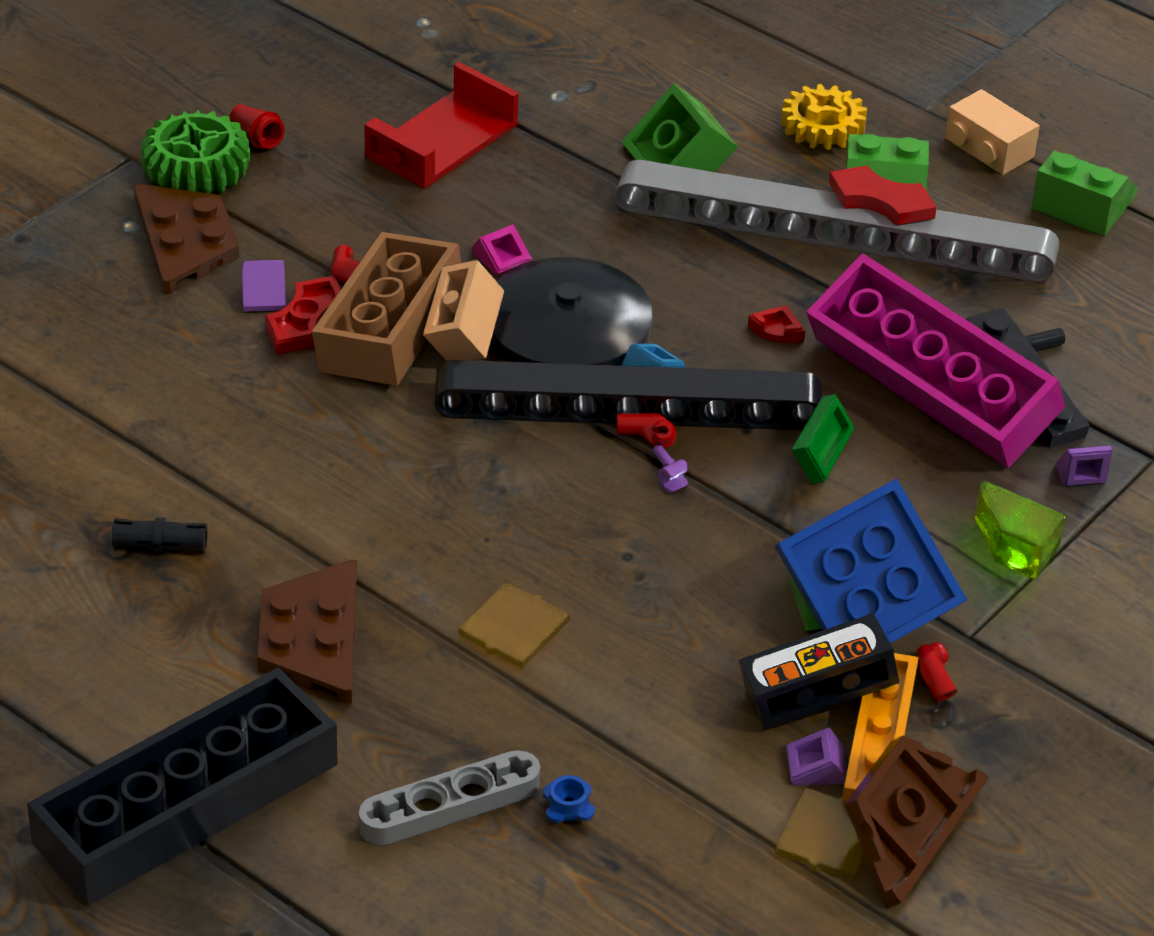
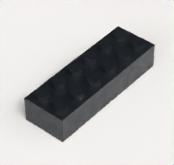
M278 667L27 803L32 844L86 905L89 906L338 765L337 724Z

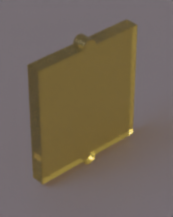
M506 582L459 628V635L486 649V654H496L523 668L569 622L570 614L543 601L541 595L533 596Z
M805 788L775 847L776 855L808 865L811 871L820 869L852 881L865 855L846 810L845 803L847 801H842V797L838 799Z

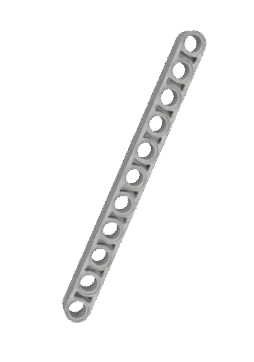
M633 160L624 166L614 194L618 206L631 213L1033 282L1045 281L1053 275L1059 250L1057 235L1051 230L1042 227L936 210L935 219L895 226L889 218L878 212L862 208L845 209L835 192L646 160Z

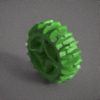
M198 109L196 113L191 114L182 111L179 116L167 114L166 121L157 120L154 123V128L146 129V136L142 139V146L140 148L142 168L145 175L150 178L152 185H160V187L209 194L213 191L224 193L226 186H237L238 179L245 178V172L249 168L250 148L246 132L241 130L240 123L231 122L229 116L217 117L215 111L209 114H201Z

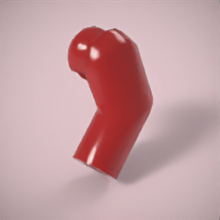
M340 245L335 248L333 253L331 275L335 276L338 283L343 286L360 263L354 260V251L351 247Z
M617 413V435H639L654 447L662 445L663 448L671 446L676 440L677 433L675 427L658 413Z
M934 642L930 645L923 644L916 649L915 657H919L918 670L937 703L943 702L954 696L958 690L944 668L949 659L945 646Z

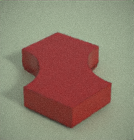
M868 165L830 172L829 184L845 209L862 208L878 212L889 218L895 226L935 219L937 207L922 183L894 182L879 176Z
M335 276L294 283L295 296L292 301L280 311L268 314L265 317V330L276 355L315 348L312 330L341 290Z

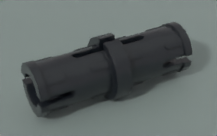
M156 517L155 521L114 518L112 526L113 548L153 549L154 554H164V550L206 552L208 540L207 523L167 522L165 517Z

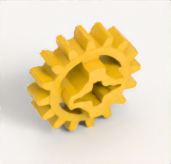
M818 84L816 90L802 86V94L792 91L790 92V99H784L781 126L786 127V135L796 134L795 142L801 143L806 141L810 143V148L814 149L817 144H823L826 150H830L832 144L845 148L849 134L863 135L865 133L867 108L862 107L863 100L861 98L852 99V91L850 90L843 93L835 85L830 90H825L822 84Z

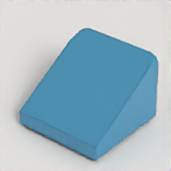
M634 343L630 344L621 366L685 368L686 365L682 360L657 344Z

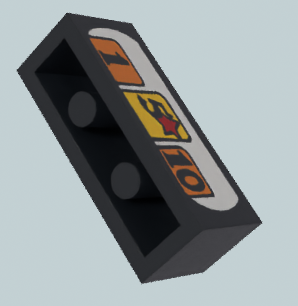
M874 613L739 659L746 694L764 730L900 683L893 648Z

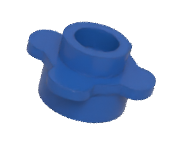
M572 775L558 777L552 783L547 784L543 788V797L548 800L549 805L546 809L547 819L554 823L577 819L581 821L590 820L595 814V807L589 803L591 786L583 779Z

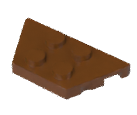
M134 184V198L164 294H171L176 291V282L191 274L198 280L211 273L214 268L225 266L239 258L238 242L222 195Z
M349 560L262 589L257 652L258 671L267 674L279 667L300 687L312 690L315 684L337 692V701L352 703L357 560Z
M904 735L889 743L845 803L846 810L884 903L889 908L903 902L989 778L978 769L969 773L952 765V757L939 751L931 752L921 743Z

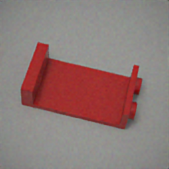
M458 62L454 65L453 91L397 129L376 117L364 124L365 157L425 189L518 125L519 93Z

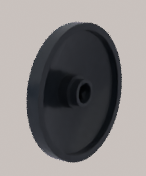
M546 258L520 265L496 280L504 290L490 345L508 362L621 366L630 344H647L649 341L653 313L647 293L633 278L610 265L583 258Z

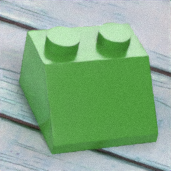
M675 83L621 141L635 160H646L716 172L739 147L702 102Z
M849 134L845 169L868 165L872 171L885 179L908 184L922 183L926 190L929 166V141L917 140L911 137L891 138L879 137L873 134Z
M1054 150L1037 171L1031 209L1105 236L1137 196L1138 188L1129 177L1115 173L1109 168L1099 167L1077 159L1071 154Z

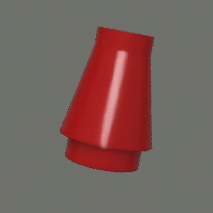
M239 104L230 113V121L240 123L241 130L246 132L247 139L258 149L274 148L284 137V124L280 116L275 112Z

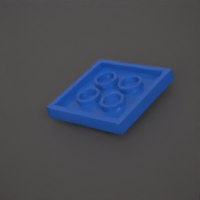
M897 478L774 546L822 631L874 613L891 644L967 601L966 596Z

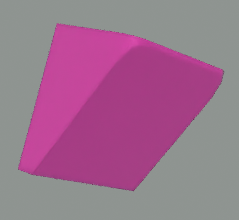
M514 224L480 237L471 248L475 256L496 276L533 260Z

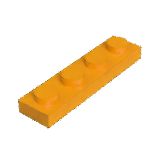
M894 653L900 683L862 696L842 801H848L889 743L903 735L905 736L919 657Z

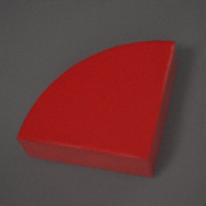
M787 305L749 314L748 327L762 338L779 343L804 342L805 329Z

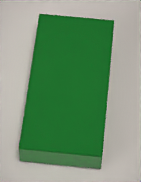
M835 394L821 398L792 448V452L811 484L825 482L855 428Z

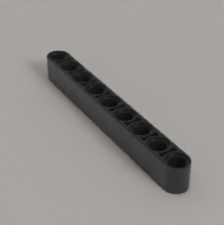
M452 360L441 364L437 369L434 405L441 415L455 419L616 424L617 413H658L671 422L673 426L803 430L823 394L819 378L812 373Z

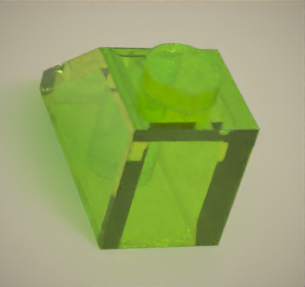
M984 480L979 488L975 520L994 561L1033 579H1037L1060 548L1066 515Z

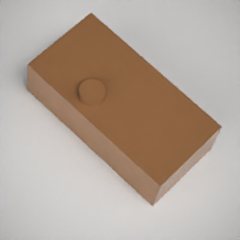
M381 232L312 330L319 372L398 386L427 342L423 333L442 267L461 263L459 244Z

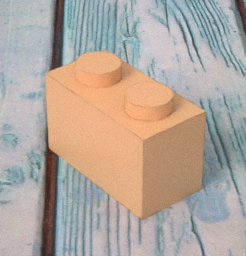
M980 89L949 107L945 139L1001 175H1004L1035 157L1040 125Z
M478 260L442 267L423 336L446 361L486 359L504 290Z

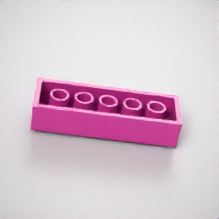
M864 253L806 311L816 340L1008 469L1065 408L1060 383L1057 378Z

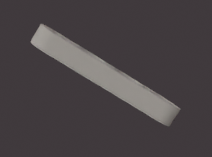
M509 751L374 795L360 805V835L369 843L387 845L533 796L539 789L541 767L539 760L533 754L526 751ZM467 784H478L483 786L486 791L477 796H469L462 793L460 789ZM421 799H433L439 802L440 806L432 811H423L414 804Z

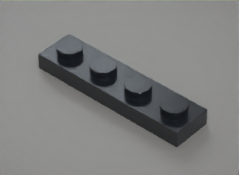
M1004 307L967 317V321L1053 376ZM1061 385L1065 408L1040 434L1049 448L1086 437L1090 427Z

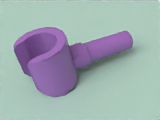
M656 445L653 448V453L664 466L658 471V478L663 489L668 493H673L687 486L688 480L682 475L687 472L686 461L680 459L675 462L662 445Z

